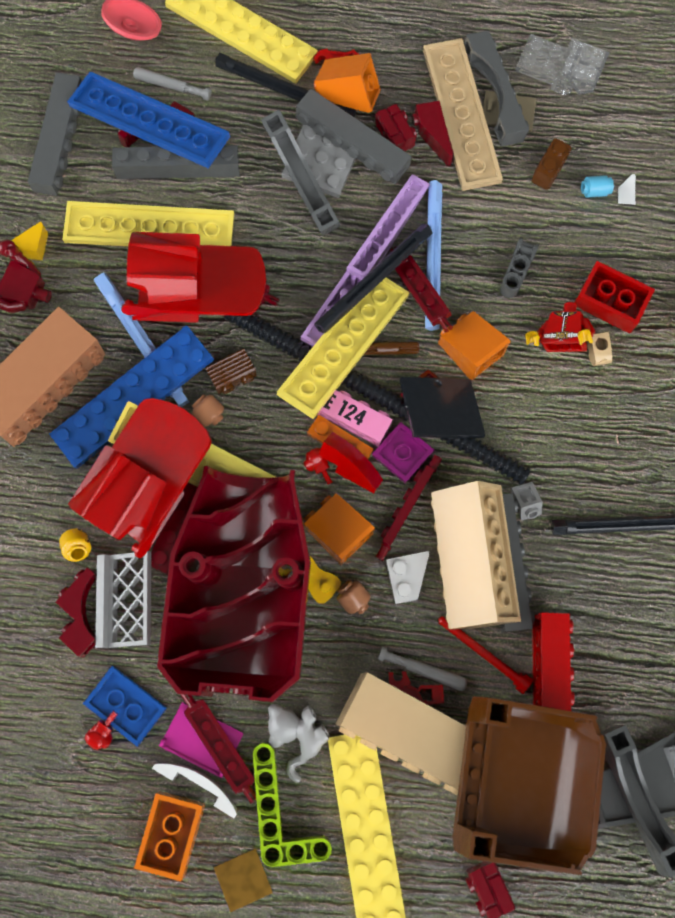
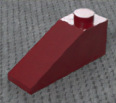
M440 101L417 104L415 106V113L412 114L413 126H417L418 134L446 166H450L453 151Z

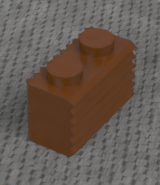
M554 138L535 169L531 182L545 190H549L565 164L572 149L571 146Z
M244 348L205 367L218 394L222 392L223 394H228L241 383L245 385L252 382L257 375L255 367Z

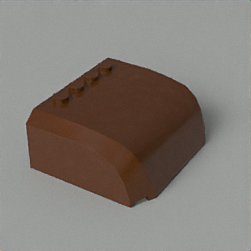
M473 696L468 710L452 835L454 851L473 860L582 875L583 872L581 870L586 861L596 851L606 750L604 736L600 733L596 721L598 719L597 716L489 697Z

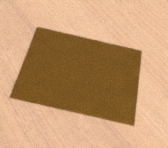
M256 848L214 867L230 913L273 893Z

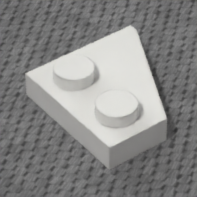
M429 551L386 559L395 605L418 600Z

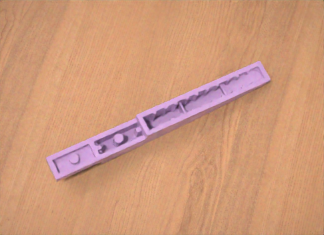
M413 174L410 176L347 266V270L301 335V341L311 347L316 344L324 333L319 332L314 323L383 260L429 188V183Z

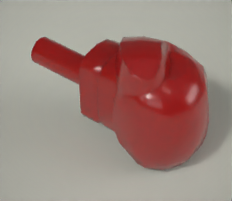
M321 448L310 450L306 453V460L303 462L304 466L308 471H315L316 475L322 473L327 484L332 483L326 469L330 468L329 462L319 456Z
M113 711L106 721L100 719L85 734V742L95 750L106 749L111 744L113 728L110 724L118 715L116 711Z

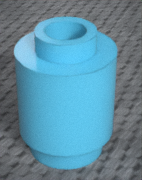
M606 175L585 177L581 183V192L586 198L606 197L608 194H612L614 188L613 179Z

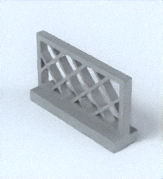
M147 551L143 556V567L140 571L134 566L139 559L134 553L97 555L95 648L112 649L151 645L150 551ZM118 560H123L126 564L121 573L118 571ZM131 569L136 576L129 584L124 577ZM139 580L143 582V590L140 594L134 589ZM122 582L126 589L119 596L118 585ZM131 592L136 599L129 607L124 600ZM139 603L143 606V613L140 617L133 612ZM121 605L126 612L119 619L118 607ZM129 616L135 621L130 630L124 625ZM139 626L143 630V640L138 641L133 635ZM121 628L126 635L120 642H117V631Z

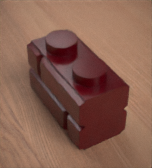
M397 104L375 114V124L382 137L403 151H407L415 146L416 130L413 126H409L406 112L400 110Z
M483 861L466 870L468 877L465 878L470 892L475 891L479 899L475 904L481 917L486 915L487 918H499L516 909L496 863Z

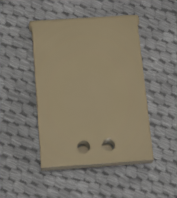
M486 90L483 112L489 126H496L499 102L495 92ZM516 95L518 104L522 107L524 119L529 124V132H532L537 99Z

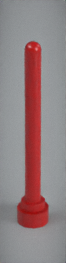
M441 616L438 619V623L511 679L517 691L522 695L526 692L533 682L531 677L527 674L523 675L522 673L518 674L461 629H449L446 617Z

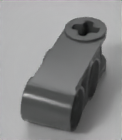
M522 237L519 238L512 260L500 286V292L504 297L513 298L517 295L540 244L536 243L534 245L524 241ZM514 265H519L523 269H517ZM507 283H512L515 285V287L511 288L507 285Z

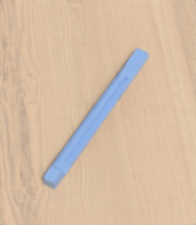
M432 180L429 182L430 186L428 188L427 224L430 226L433 234L427 238L426 277L440 296L442 184L437 180ZM425 316L426 329L430 331L440 329V324L433 327Z
M103 272L95 277V284L144 358L156 350V347L138 320H132L134 315H126L121 311L125 300L107 273ZM182 386L169 395L171 398H174L179 407L189 403L183 393Z

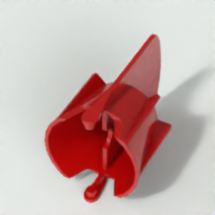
M132 232L127 255V286L138 289L139 298L138 304H134L131 300H126L125 304L121 307V311L126 315H134L132 320L192 323L199 321V314L252 315L258 310L266 287V271L262 255L253 247L200 245L199 234Z
M155 398L144 399L138 405L112 447L106 445L68 505L74 512L116 539L121 540L125 535H130L139 542L134 543L131 550L137 558H142L150 550L185 494L183 491L184 487L209 450L212 442L209 432L198 419L185 409L173 403Z

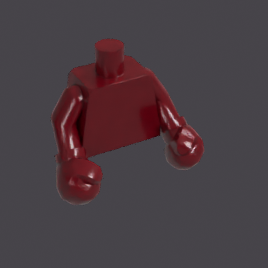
M9 239L1 240L0 255L11 260L0 282V309L8 313H16L26 309H34L38 300L48 303L52 292L44 289L45 282L41 278L42 274L31 260L23 255V252L19 250L13 241Z

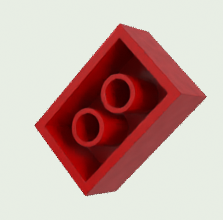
M596 261L574 303L577 304V308L630 334L638 325L655 289Z

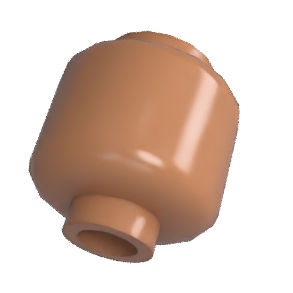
M203 394L192 405L194 408L192 415L205 427L211 424L216 426L224 418L221 415L224 411V406L213 395L205 396Z
M349 580L337 590L339 593L337 601L348 614L358 613L360 615L369 608L370 593L359 581L352 582Z

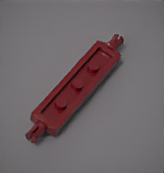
M410 254L394 270L432 326L440 324L447 333L453 329V326L447 320L451 316V312Z
M434 455L424 471L419 469L413 480L417 482L413 490L408 488L403 497V500L406 502L402 508L397 507L391 517L395 521L391 527L386 526L380 536L383 538V541L375 556L376 559L383 562L389 550L392 549L390 546L432 474L436 473V469L442 461V458Z
M181 694L180 696L188 706L184 711V715L234 793L243 792L250 804L254 802L249 795L251 793L256 801V793L251 787L255 778L204 699L196 701L192 695H187L190 699L188 700L185 694Z

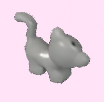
M272 704L268 707L270 716L268 720L269 744L273 748H278L284 743L294 741L295 738L299 739L301 754L289 760L285 770L288 777L295 783L301 781V775L295 771L296 766L303 765L309 759L315 757L321 750V747L329 740L330 734L322 723L316 727L313 723L316 721L317 715L310 705L303 708L302 718H298L293 710L284 709L278 704Z

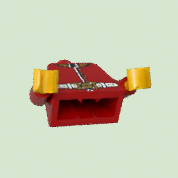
M566 302L564 303L563 311L552 312L549 319L544 322L539 330L530 331L525 334L526 345L534 342V346H539L541 341L547 352L587 351V341L593 343L592 337L595 334V329L590 320L585 318L581 311H576L577 304Z

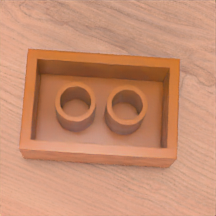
M162 791L157 792L153 800L134 869L182 882L186 876L206 803Z

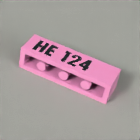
M336 390L317 414L377 447L381 445L393 420L386 412L381 410L377 412L371 409L368 403L352 399L351 395L343 390H340V392Z

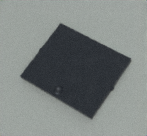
M401 377L399 379L412 437L484 438L486 436L471 379Z

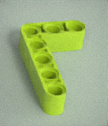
M269 743L259 744L253 751L262 861L269 867L327 860L331 855L332 846L330 840L325 836L283 839L275 750ZM266 747L270 750L271 757L269 760L262 761L258 757L260 748ZM261 773H271L273 782L270 785L262 784L260 781ZM263 798H273L275 807L271 810L265 809L262 806ZM268 822H273L277 826V832L273 835L267 834L264 830V825ZM324 842L328 847L327 851L324 854H317L314 851L316 843ZM293 845H300L303 848L304 853L300 857H294L290 853V848ZM271 847L276 848L279 851V857L275 860L269 859L266 855L267 849Z

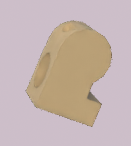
M609 332L594 334L592 337L593 343L587 341L589 359L592 366L611 364L612 347Z

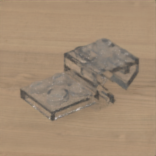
M530 34L515 71L551 84L552 91L563 95L570 94L573 88L578 95L593 93L610 52L571 38L567 48Z

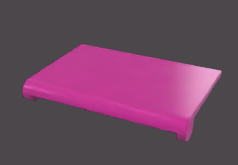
M182 702L159 747L222 778V772L184 715V711L188 706ZM217 720L235 749H237L244 733Z

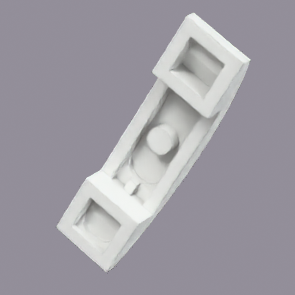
M176 763L154 764L152 769L173 781L180 773L218 796L214 807L235 818L238 814V809L228 793L206 774L194 768Z

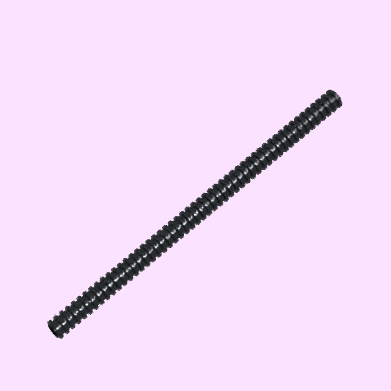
M254 314L248 316L224 315L225 320H230L232 324L236 323L237 327L242 326L243 330L247 329V332L253 333V336H259L260 340L265 339L264 341L266 343L270 342L271 346L276 345L277 349L281 348L282 352H288L287 354L289 356L293 355L294 359L299 358L300 362L312 349L310 345L306 346L305 342H299L298 338L294 339L293 335L288 336V333L282 332V329H276V326H271L269 322L265 323L264 319L260 320L259 316L254 317ZM351 371L341 383V385L345 384L346 388L351 387L353 392L356 390L358 391L357 394H363L364 398L368 397L369 401L374 400L376 405L381 404L382 408L386 407L387 411L392 410L394 415L396 413L399 414L398 417H404L405 421L409 420L404 398H399L397 393L395 395L392 394L393 391H387V388H382L379 383L376 385L373 380L369 381V378H364L363 374L358 375L357 371ZM440 438L441 441H447L446 444L448 445L451 443L453 448L458 447L459 451H465L464 454H470L471 458L476 457V461L481 460L483 461L482 464H488L489 468H495L494 471H501V475L506 474V477L513 478L512 481L514 482L517 480L519 485L524 484L530 473L529 467L525 468L524 464H518L517 460L515 462L512 461L511 457L507 458L506 454H500L499 450L494 451V447L489 448L487 447L488 444L485 443L484 445L481 440H475L476 438Z

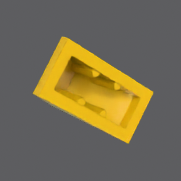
M40 221L11 241L18 246L19 250L28 259L42 261L48 232Z

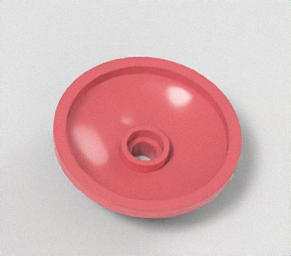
M106 0L102 5L101 14L106 24L114 32L125 38L146 41L157 37L161 31L162 22L160 17L151 7L138 0Z

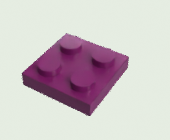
M400 422L373 452L372 456L406 484L434 452V449L421 438L412 437L411 430Z

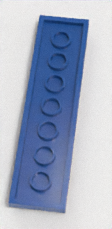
M91 71L67 101L70 107L208 169L230 138L229 131Z
M186 325L49 433V435L73 467L78 469L110 443L108 439L128 401L139 405L144 399L155 398L164 400L214 361V358Z

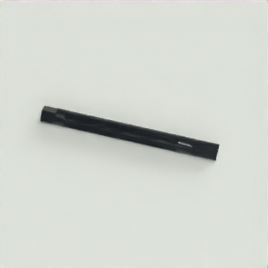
M219 53L215 59L216 67L299 102L308 92L304 88L244 64L225 54ZM335 104L355 118V109Z
M422 224L314 323L316 329L322 333L330 330L433 234L430 226Z
M675 515L558 519L551 522L553 535L675 529Z

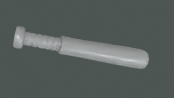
M136 67L133 71V77L136 80L182 93L188 92L201 96L206 101H209L211 97L210 88L202 89L189 85L187 82L140 67Z
M385 647L381 648L378 657L380 661L387 660L401 665L406 670L459 691L466 689L468 681L465 677L411 658L407 659L387 651Z

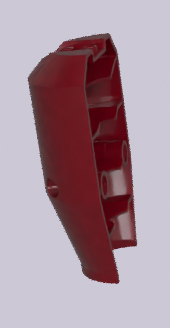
M204 466L203 476L170 555L157 668L177 694L212 697L214 692L230 693V689H233V694L249 695V700L274 702L301 679L311 561L295 485V470H290V474L283 477L256 478L223 473L209 466ZM200 565L199 569L195 572L196 567ZM293 570L292 575L288 578L289 573Z

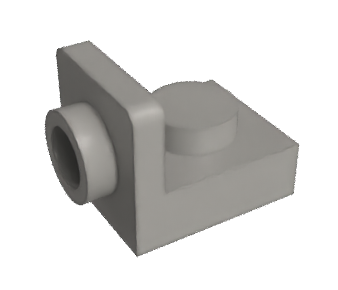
M533 482L512 487L511 493H513L514 499L517 500L521 520L533 519L542 514V500Z

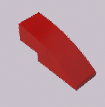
M334 432L325 439L319 456L337 465L335 473L374 494L383 482V478L371 462L356 447Z

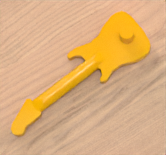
M310 557L309 592L317 603L324 604L340 588L341 581L337 576L321 570L313 558Z

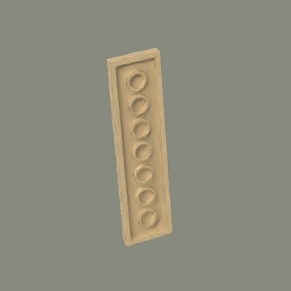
M463 39L424 45L425 60L436 99L441 104L462 191L501 184L503 177Z

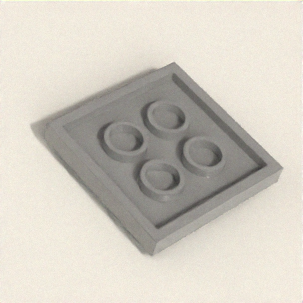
M303 125L296 142L323 193L339 198L356 159L350 157L342 148L334 146L326 137L319 136L308 125ZM284 167L282 178L293 182L286 167Z

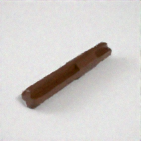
M372 343L364 355L418 354L419 343Z

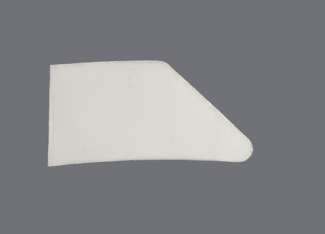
M632 174L618 187V204L636 205L635 174Z

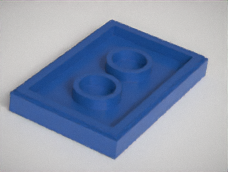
M113 665L83 702L87 708L104 721L113 711H116L118 715L110 726L137 747L167 709L164 704Z

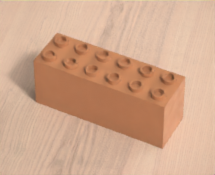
M59 306L0 364V436L13 447L21 444L26 439L27 434L42 423L45 415L53 412L57 408L58 402L63 397L70 395L73 387L79 381H83L88 376L89 371L94 366H98L106 355L97 339Z

